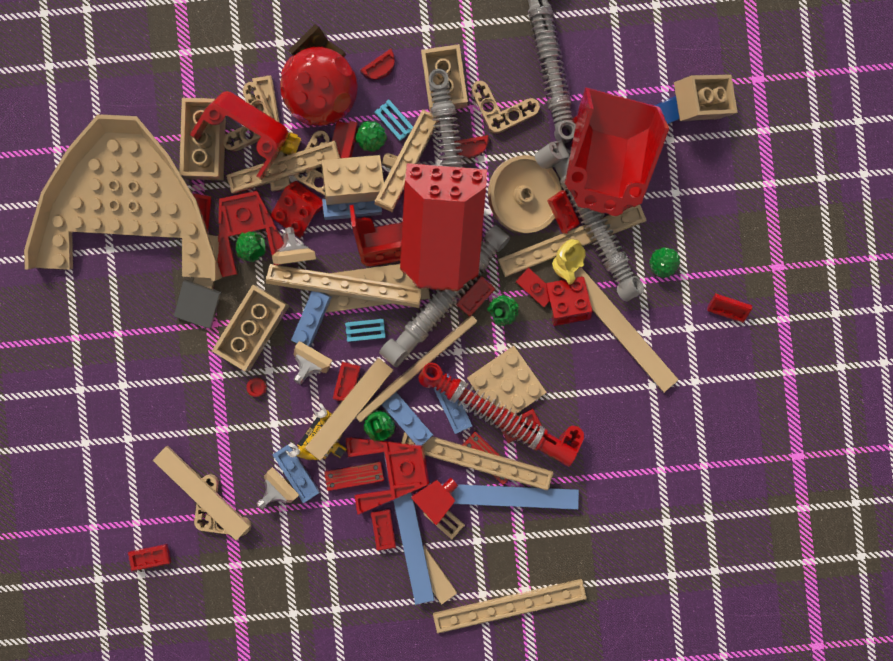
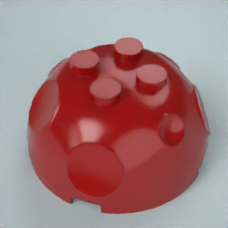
M310 47L301 50L288 59L281 71L280 89L284 104L294 118L306 125L323 126L336 123L350 112L356 101L358 85L355 72L348 61L332 49Z

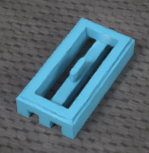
M389 99L375 111V114L399 141L412 131L413 126ZM388 107H390L394 111V113L401 119V121L408 127L407 130H405V128L398 122V120L390 113V111L387 109ZM383 111L402 131L403 134L400 135L394 129V127L387 121V119L381 114Z
M384 319L345 323L347 342L386 338ZM380 323V327L350 329V326ZM381 331L379 335L351 337L353 333Z

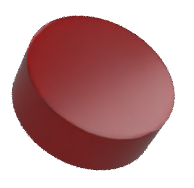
M253 378L247 383L246 388L249 395L259 397L266 392L267 385L263 379Z

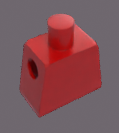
M452 478L443 485L438 480H435L412 495L411 498L431 521L437 525L455 502L451 493L458 485Z

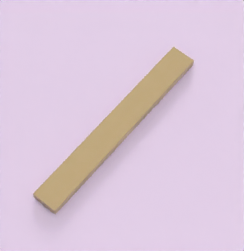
M641 205L632 206L618 216L608 215L601 218V220L608 219L604 225L610 224V227L607 229V231L613 230V233L610 235L647 221ZM583 225L569 231L567 234H560L500 258L498 261L504 276L507 277L555 258L559 248L568 240H579L582 247L597 240L596 238L590 240L594 234L593 232L587 234L591 229L590 227L584 229L588 225Z
M270 264L266 276V284L416 308L420 306L422 288Z
M582 267L574 272V277L583 276L585 278L592 311L662 392L668 390L678 381L677 377Z
M472 315L362 408L356 416L359 422L368 417L418 374L426 364L432 362L477 323V320Z
M404 432L402 443L414 444ZM433 436L423 444L424 454L544 490L549 489L553 475L551 470Z
M579 579L434 612L433 617L437 633L586 600L583 581Z

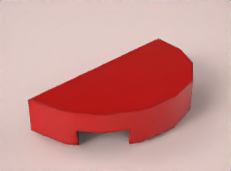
M389 49L363 67L360 72L372 80H380L387 77L394 67L392 49Z
M488 135L454 141V143H461L455 149L463 150L457 154L464 158L480 156L488 145Z

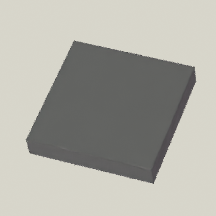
M184 280L174 317L209 329L212 328L222 292Z

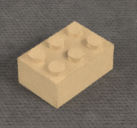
M460 45L421 50L430 113L433 107L432 104L435 102L432 101L434 96H431L433 91H430L428 81L430 73L435 69H442L448 74L450 88L447 90H450L448 96L451 95L449 101L452 100L456 109L467 108L468 99ZM437 74L433 77V82L436 85H441L444 83V78L442 75Z
M694 75L674 82L680 121L720 119L738 113L731 75Z
M380 155L322 160L326 205L376 200L384 184Z

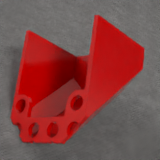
M585 87L579 106L565 185L571 192L578 207L618 216L628 208L642 204L669 131V126L660 107Z
M407 163L400 270L413 280L417 288L459 291L464 287V284L479 275L487 169Z

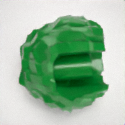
M366 121L359 125L360 128L356 133V143H359L363 150L375 152L384 146L387 135L381 124L375 121Z
M250 231L241 233L236 242L238 257L249 262H255L266 253L265 239L261 235Z
M664 247L655 250L649 262L650 269L660 278H669L677 271L680 265V256L674 249Z
M501 295L492 300L487 310L491 317H493L495 325L505 326L506 324L510 325L516 320L519 306L513 298Z
M380 410L372 412L364 424V431L373 441L388 439L392 436L395 429V423L391 417Z

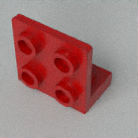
M294 181L285 187L270 216L285 228H294V234L301 238L314 215L323 209L322 199L299 182Z
M583 276L577 277L573 284L570 285L566 280L547 283L553 326L591 320L592 307Z

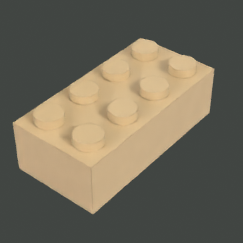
M182 98L179 173L184 179L224 180L225 147L223 142L226 117L219 125L208 123L198 141L190 136L205 109L215 99Z
M252 285L212 352L243 371H250L289 308V305L260 287Z

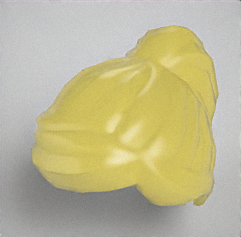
M571 239L565 242L557 251V256L552 262L555 273L565 279L569 285L573 284L576 279L574 272L584 266L586 254L579 240Z

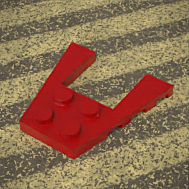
M258 191L219 199L218 266L222 278L238 274L229 237L241 235L242 232L247 233L249 231L255 232L266 229L271 254L274 255L283 246L284 241Z
M352 437L345 438L348 457L384 452L390 490L354 495L357 515L429 484L423 445L373 441Z

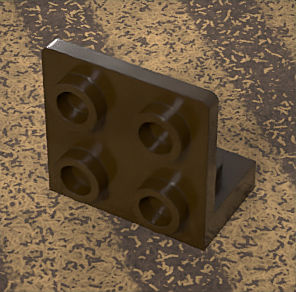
M316 24L288 50L290 55L294 56L301 50L310 47H324L338 52L343 57L346 56L345 51L330 42Z

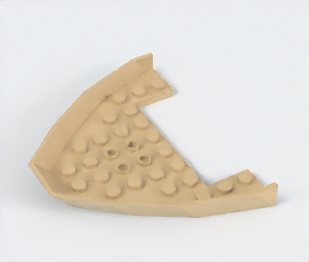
M97 114L66 150L41 192L24 249L25 269H73L72 232L182 238V277L211 278V281L221 279L222 275L197 201L168 153L137 116Z

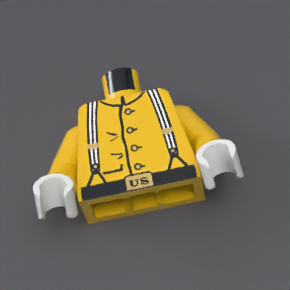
M318 404L322 409L321 411L317 412L313 409L317 418L297 446L293 443L289 444L290 447L294 448L291 452L285 451L290 457L297 456L306 460H318L305 447L332 415V413L325 409L323 404ZM342 434L324 455V459L328 457L330 452L339 458L344 454L346 448L338 443Z

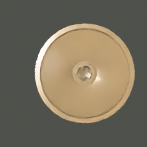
M516 156L504 161L494 171L488 186V201L493 215L505 228L517 233H532L542 230L554 220L555 216L547 200L561 191V185L555 171L552 168L543 169L540 167L534 156Z

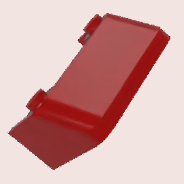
M228 91L222 92L205 109L190 136L198 141L208 123L219 125L226 116H229L261 136L257 143V151L266 161L257 177L263 180L289 136L288 130L284 125L235 94Z
M350 205L352 229L362 264L375 266L401 261L403 222L375 227L374 222L370 218L357 219L354 205Z

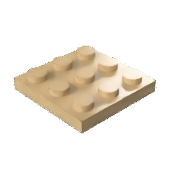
M514 345L467 377L471 385L474 386L475 391L479 389V396L485 393L483 399L486 400L490 396L488 402L492 403L493 399H495V406L501 402L499 408L506 405V409L509 410L511 408L513 413L516 411L518 413L547 393Z

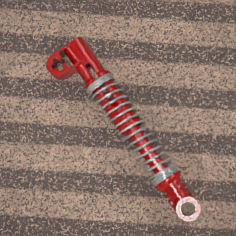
M428 363L423 367L418 377L423 387H432L433 389L437 387L436 390L440 389V393L445 392L444 395L447 397V400L453 403L459 400L458 406L464 403L463 409L470 406L469 413L475 409L474 416L480 412L479 418L481 419L485 416V422L491 418L490 425L495 424L496 428L500 427L501 431L505 430L507 435L511 433L512 438L517 437V440H522L523 444L528 443V447L533 450H540L567 467L573 463L584 440V432L578 426H570L558 439L549 434L548 430L538 424L535 426L533 421H527L528 418L523 419L522 414L518 416L517 411L513 413L511 408L509 410L506 409V405L499 408L501 402L497 406L494 405L495 399H493L492 403L488 402L490 396L486 400L483 399L485 393L478 396L479 389L476 393H473L474 386L470 390L466 389L468 383L466 384L460 378H453L452 380L451 376L447 377L448 374L445 373L443 375V371L436 363ZM427 373L432 374L434 378L429 377Z

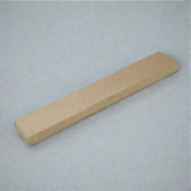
M272 76L253 78V82L262 88L273 119L280 123ZM258 104L257 109L263 112L264 106ZM279 152L276 159L285 157V153ZM287 177L271 182V191L284 190L290 184V178Z
M422 109L375 200V205L393 212L405 188L407 163H418L436 128L433 126L439 122V120H432V113Z
M332 141L275 159L263 180L257 177L263 164L226 176L231 193L236 194L322 167V160L340 159V154L336 142Z
M377 358L306 445L305 449L318 460H321L393 369L380 358Z
M166 446L153 459L173 481L235 540H238L251 526L169 446Z

